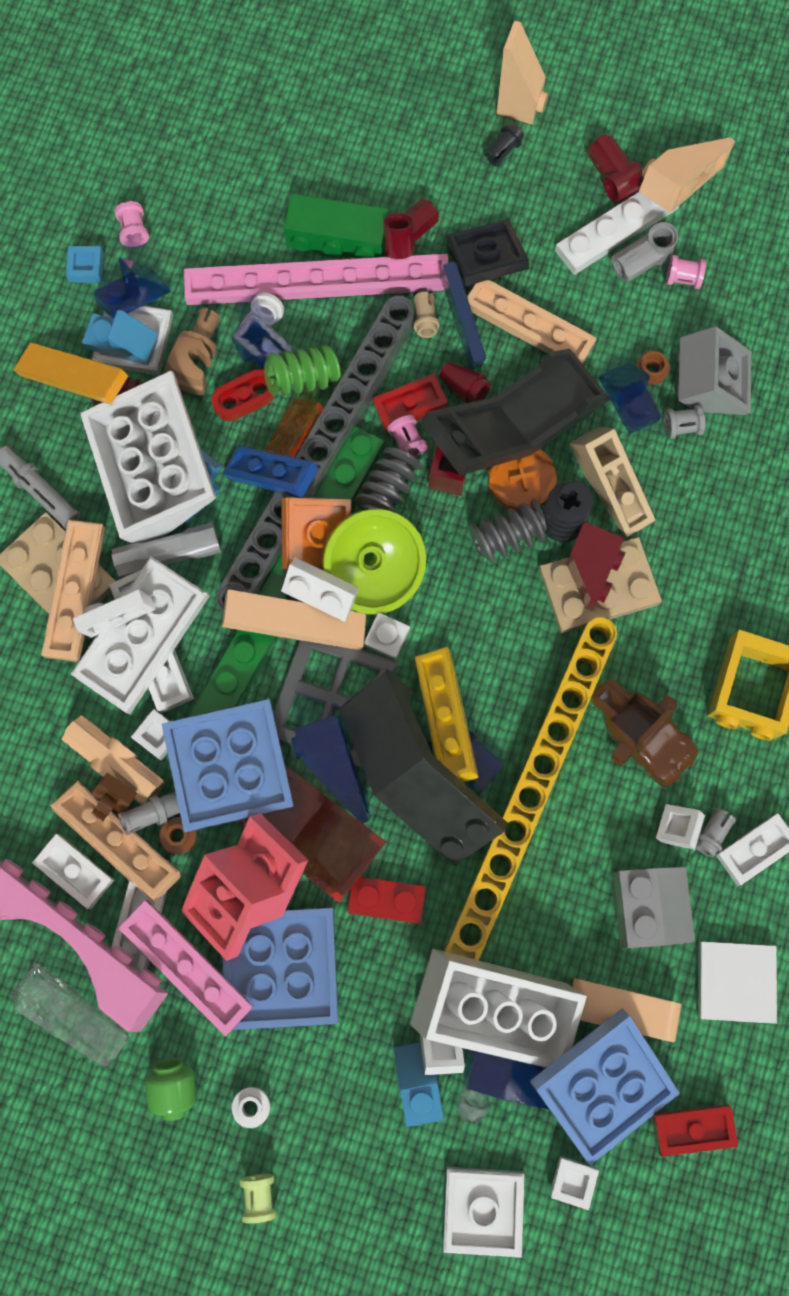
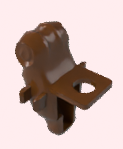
M614 680L603 682L594 691L591 697L592 703L601 711L604 716L607 732L618 744L611 756L616 764L622 766L631 757L637 765L643 767L645 773L662 787H667L677 782L684 770L694 764L699 750L694 745L693 740L681 732L678 726L672 722L671 719L677 706V702L672 697L667 695L657 704L641 693L624 690L619 682Z

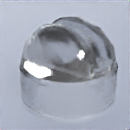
M463 1090L457 1107L459 1116L464 1122L471 1120L473 1124L483 1121L490 1107V1100L479 1090Z

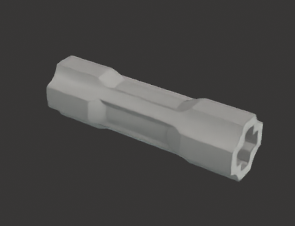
M213 522L188 528L183 533L146 543L136 542L112 549V559L118 577L122 579L142 570L150 557L163 565H168L190 558L200 559L222 552Z

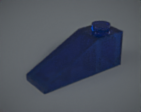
M336 715L294 728L296 736L292 737L291 741L296 757H303L305 765L361 824L369 822L371 816L340 716Z
M472 1050L464 1082L466 1089L503 1100L550 1110L530 1082L546 1067Z

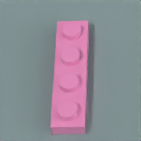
M145 900L118 928L224 1036H227L254 1007L148 900Z

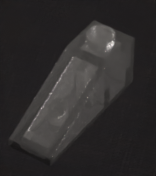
M36 963L11 993L14 1009L105 1069L130 1038L124 1030L69 985Z

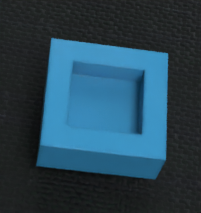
M68 246L66 277L69 282L102 283L104 262L102 247Z

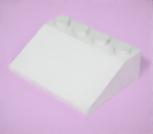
M169 371L116 396L111 405L103 402L80 413L121 539L132 544L153 541L169 534L216 499L173 371Z

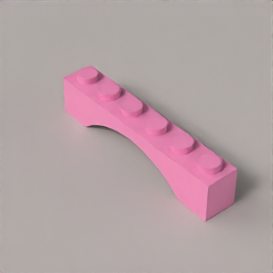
M9 859L0 862V920H31L46 926L60 935L77 952L88 969L95 987L99 1009L127 1032H141L168 995V992L159 986L162 980L150 970L143 968L140 971L132 965L131 962L134 958L121 947L115 945L112 949L103 942L105 934L89 923L83 926L75 919L78 913L70 906L61 901L58 904L54 903L48 898L51 892L35 880L29 883L21 876L24 870Z

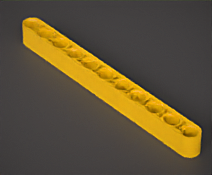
M598 617L592 619L580 635L502 815L507 824L509 822H516L522 826L524 831L521 841L514 842L509 840L504 832L491 841L444 952L479 960L616 640V627L607 618ZM599 630L603 632L606 636V643H595L590 638V631ZM579 661L588 662L593 668V674L590 676L581 675L576 669V663ZM568 692L575 694L579 699V707L568 708L562 701V695ZM556 724L563 727L566 733L563 741H555L549 736L548 727L550 725ZM542 756L549 759L552 765L551 772L549 774L537 772L533 764L535 758ZM524 789L534 791L538 797L537 805L533 808L522 805L519 800L520 791ZM500 855L508 860L510 867L506 875L498 876L491 871L490 860L492 857ZM481 889L491 891L495 897L494 906L488 911L479 909L475 904V895ZM468 923L476 925L480 930V939L476 944L470 946L465 945L460 939V930Z

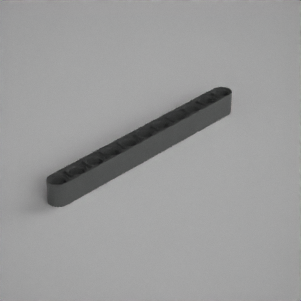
M394 296L384 304L295 458L312 461L319 468L303 498H314L354 426L358 427L372 402V398L377 394L412 333L414 327V307L408 298ZM395 315H403L406 318L402 320H395L392 317ZM379 342H388L390 345L388 347L381 348L378 347L376 344ZM364 369L375 371L371 375H362L360 373ZM349 396L359 398L357 402L351 404L343 401ZM332 424H340L343 426V428L337 432H331L327 430V428ZM316 452L327 454L324 459L318 461L310 458ZM275 491L217 591L216 602L222 613L224 612L225 596L228 589L259 594L282 554V519L277 517V514L282 510V498L300 497ZM267 537L277 539L276 544L271 548H262L260 546L261 542ZM251 566L260 568L259 574L256 577H243V573L247 568Z

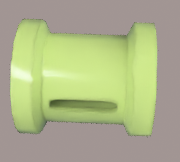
M256 1174L239 1179L240 1186L244 1188L245 1212L242 1214L243 1223L267 1222L277 1217L276 1209L272 1208L271 1184L274 1183V1175Z

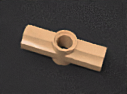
M81 715L66 728L62 740L90 762V767L104 777L106 773H109L138 793L134 799L139 803H148V798L158 796L166 783L162 778L136 759L138 756L113 736L112 738L107 736L87 718Z

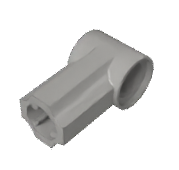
M667 222L657 223L650 228L647 235L613 255L611 263L618 278L628 283L653 266L666 264L673 255L678 241L676 228ZM661 241L665 243L667 246L660 247L657 246L654 242Z

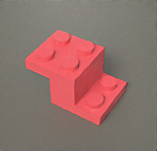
M261 813L252 815L247 821L238 845L204 855L181 912L226 961L236 958L251 928L283 916L308 863V859Z

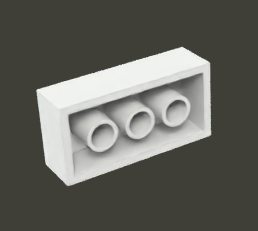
M433 949L410 1025L427 1040L547 1068L572 1048L587 996L564 982Z

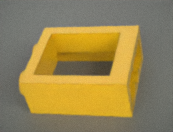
M738 630L729 639L707 716L717 719L716 724L722 727L738 729L739 726L751 730L753 737L766 741H772L773 738L776 739L786 734L789 726V646L742 630ZM741 656L788 671L775 720L727 705Z

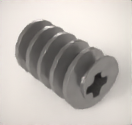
M386 448L382 453L383 459L376 462V470L369 474L368 479L370 482L364 483L362 485L363 493H359L355 497L357 507L360 511L376 508L397 513V510L391 503H404V499L398 492L410 493L411 488L405 480L417 481L418 476L412 469L423 470L421 463L408 452L396 448Z
M535 499L531 500L530 507L525 503L520 504L517 512L512 508L505 511V518L499 513L495 514L492 518V523L486 518L480 521V530L474 524L469 525L470 535L476 550L481 556H485L490 563L495 562L494 551H498L503 558H506L508 556L507 546L509 545L516 553L520 552L521 540L529 548L533 547L532 536L534 535L541 542L546 541L545 531L547 527L545 517Z

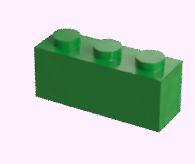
M291 194L284 224L286 245L297 251L312 250L324 252L333 257L340 255L356 257L357 259L383 257L385 250L384 219L389 216V209Z

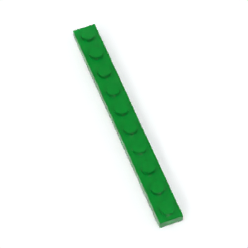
M354 426L314 498L350 499L352 505L382 452L385 441ZM282 554L258 595L298 601V599L281 592L288 569H282ZM238 630L189 717L237 707L277 636Z

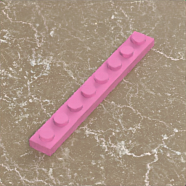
M448 254L415 255L405 259L380 257L184 269L185 301L187 305L252 302L253 298L259 293H269L276 296L279 300L444 291L440 272L442 266L448 263Z

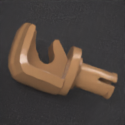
M207 308L200 309L192 331L181 332L180 336L176 338L168 356L164 372L173 371L180 390L197 396H204L206 379L204 372L192 360L198 359L206 367H211L212 359L217 352V347L211 341V337L220 320V316L211 310L209 317H207Z

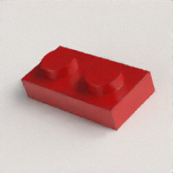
M435 373L372 398L373 406L385 432H388L387 427L400 417L413 415L418 420L423 418L427 412L448 408V401Z
M353 876L348 913L421 924L426 887Z
M729 1104L661 1112L653 1115L658 1153L661 1157L738 1147L732 1106Z

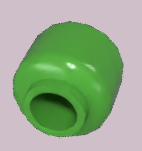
M168 1058L154 1063L152 1070L145 1076L144 1082L148 1110L154 1115L162 1116L163 1120L175 1121L183 1118L186 1115L185 1112L196 1103L194 1071L191 1066L184 1064L183 1060Z

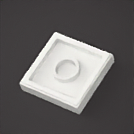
M107 300L103 316L114 319L117 310L124 311L156 331L159 336L149 365L95 351L92 360L121 368L122 370L159 376L173 321L172 310Z
M698 941V1018L777 1024L776 946Z
M447 1167L443 1253L522 1258L523 1171Z

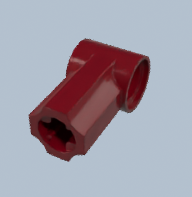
M604 134L598 137L588 147L587 156L603 177V185L607 196L612 202L618 203L639 192L644 180L642 176L643 168L637 161L630 162L612 135L607 136Z
M422 198L405 213L391 214L384 219L385 254L392 259H405L412 256L414 253V242L439 222V212L434 208L431 201Z

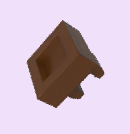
M106 773L91 794L100 801L91 814L104 821L112 810L117 813L124 812L138 793L109 773Z

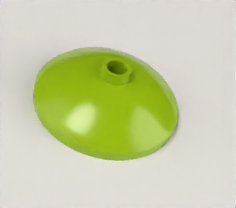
M366 509L349 515L334 528L324 547L322 568L323 571L359 587L352 610L364 614H378V612L382 614L399 608L415 594L425 574L426 551L419 532L406 518L385 509ZM372 552V562L365 564V554Z

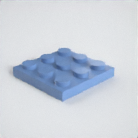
M270 699L162 723L185 833L246 819L259 813L263 815L294 807Z
M334 908L287 910L282 917L251 928L238 957L228 961L223 958V976L254 1005L233 1030L339 1023Z
M623 1008L530 1080L533 1087L590 1166L680 1094L634 1021Z

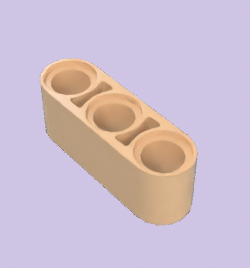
M574 978L573 988L587 996L580 1020L601 1025L623 1008L630 1015L642 1035L675 1042L681 1003Z

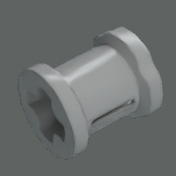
M694 405L692 409L674 411L672 408L665 409L663 424L667 439H675L676 435L695 433L697 436L703 435L706 425L703 407L701 405Z

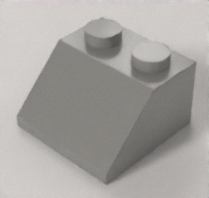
M716 326L681 337L680 352L678 353V401L690 408H693L694 405H701L703 411L708 413L750 414L752 351Z
M686 867L625 870L612 873L621 948L665 946L695 942Z

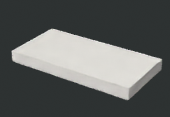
M152 557L149 558L129 589H139L149 595L156 610L97 635L71 673L76 679L128 714H131L210 597L209 594Z

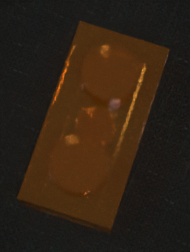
M294 398L265 451L295 458L324 408L316 401Z

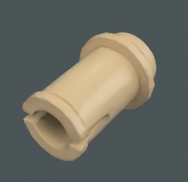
M420 292L414 296L416 320L413 326L418 336L423 338L435 336L440 327V321L436 318L435 296L433 293L429 294V292Z

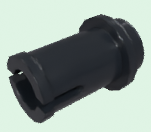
M514 123L504 125L501 128V134L484 151L485 157L492 154L487 159L492 165L500 166L514 148H519L522 145L524 133L521 128Z

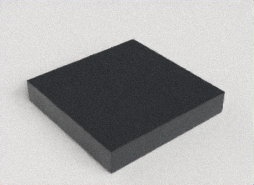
M509 219L446 235L447 246L454 262L457 264L465 286L529 269V259Z

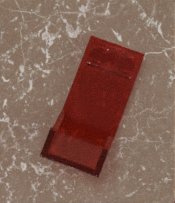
M285 765L294 807L263 814V816L308 859L303 874L340 903L385 845L386 841ZM249 818L241 819L238 821L244 826H246Z

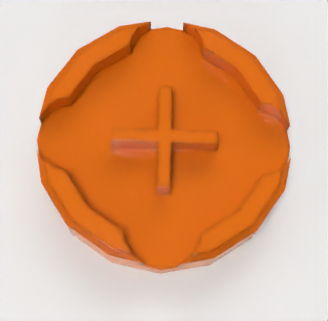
M540 449L531 456L492 466L488 474L489 489L494 499L504 508H512L517 512L518 506L522 503L530 507L532 499L537 500L540 507H542L547 502L548 495L557 482L554 464L551 458Z

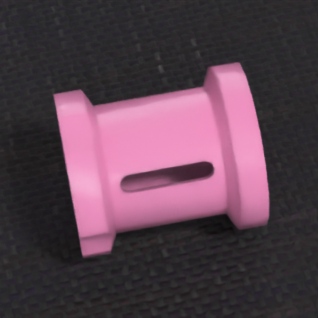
M129 201L116 206L114 212L117 220L120 222V242L127 247H138L145 244L149 240V233L143 225L144 211L142 205L138 202Z
M672 255L668 266L666 284L680 283L693 285L694 289L699 290L705 274L706 259H699L697 262L678 259L677 255Z
M407 415L393 421L387 427V430L391 436H394L400 450L408 452L416 458L428 449V444L425 440L421 439L415 426L417 424L416 418L413 415Z

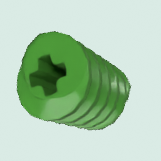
M327 345L319 346L318 349L310 347L305 351L297 349L293 353L284 351L280 355L271 353L267 356L264 365L265 381L273 397L277 395L278 387L283 396H287L290 394L291 385L294 392L299 394L303 391V383L306 389L311 392L315 390L316 382L318 387L323 390L327 389L328 380L333 388L337 387L341 380L338 359L331 347Z

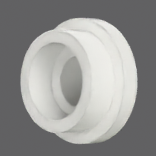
M259 293L251 302L252 316L262 325H273L284 314L282 302L272 294Z
M247 1087L241 1090L235 1096L232 1103L234 1119L238 1124L246 1128H254L261 1125L270 1113V1100L267 1094L256 1087ZM245 1102H255L257 1113L254 1115L247 1114L244 1110Z

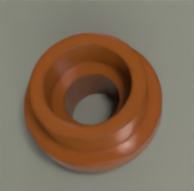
M658 351L644 353L639 357L635 366L638 378L650 385L663 382L670 370L666 356ZM653 366L657 369V372H650L646 367Z
M181 817L172 818L162 826L160 842L164 849L170 853H186L195 845L197 831L184 832L183 839L180 842H174L172 840L173 831L182 829L184 832Z

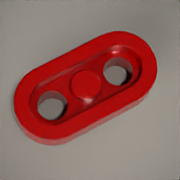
M257 369L217 388L212 395V406L216 415L222 420L235 421L268 405L275 397L268 390L264 370ZM263 387L266 389L262 394L255 393L257 388ZM229 402L236 403L232 409H226L225 405Z

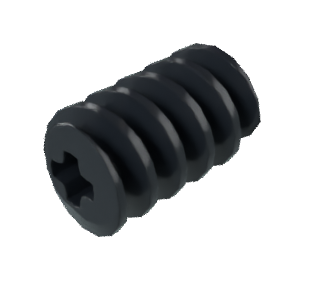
M571 481L569 483H561L550 491L544 510L547 527L545 533L548 537L558 542H569L578 537L583 523L587 522L593 506V495L587 485L581 481Z

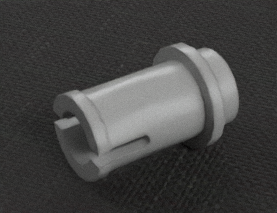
M719 808L714 809L710 820L702 833L699 834L696 849L708 857H714L716 853L722 851L720 845L732 825L736 822L732 815H729L728 818L725 817L728 812Z

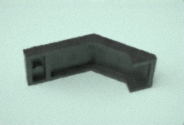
M569 348L549 352L539 366L495 397L427 412L421 420V424L461 476L531 456L603 406L610 398Z
M386 668L340 707L339 712L374 796L455 866L504 833L507 821L432 755L409 704L413 691Z

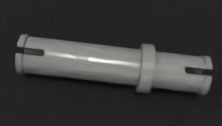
M5 445L0 448V466L13 478L12 481L18 488H24L64 529L67 528L68 520L79 521L81 513L38 474V468L32 463L27 464L11 446Z

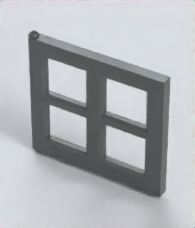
M300 640L273 713L279 741L361 767V762L354 745L351 749L323 739L333 708L340 709L351 698L339 693L349 662L377 670V676L386 668L393 673L394 669H397L399 665L396 661L363 650ZM312 649L340 658L330 690L301 681ZM295 695L324 704L313 736L285 727Z

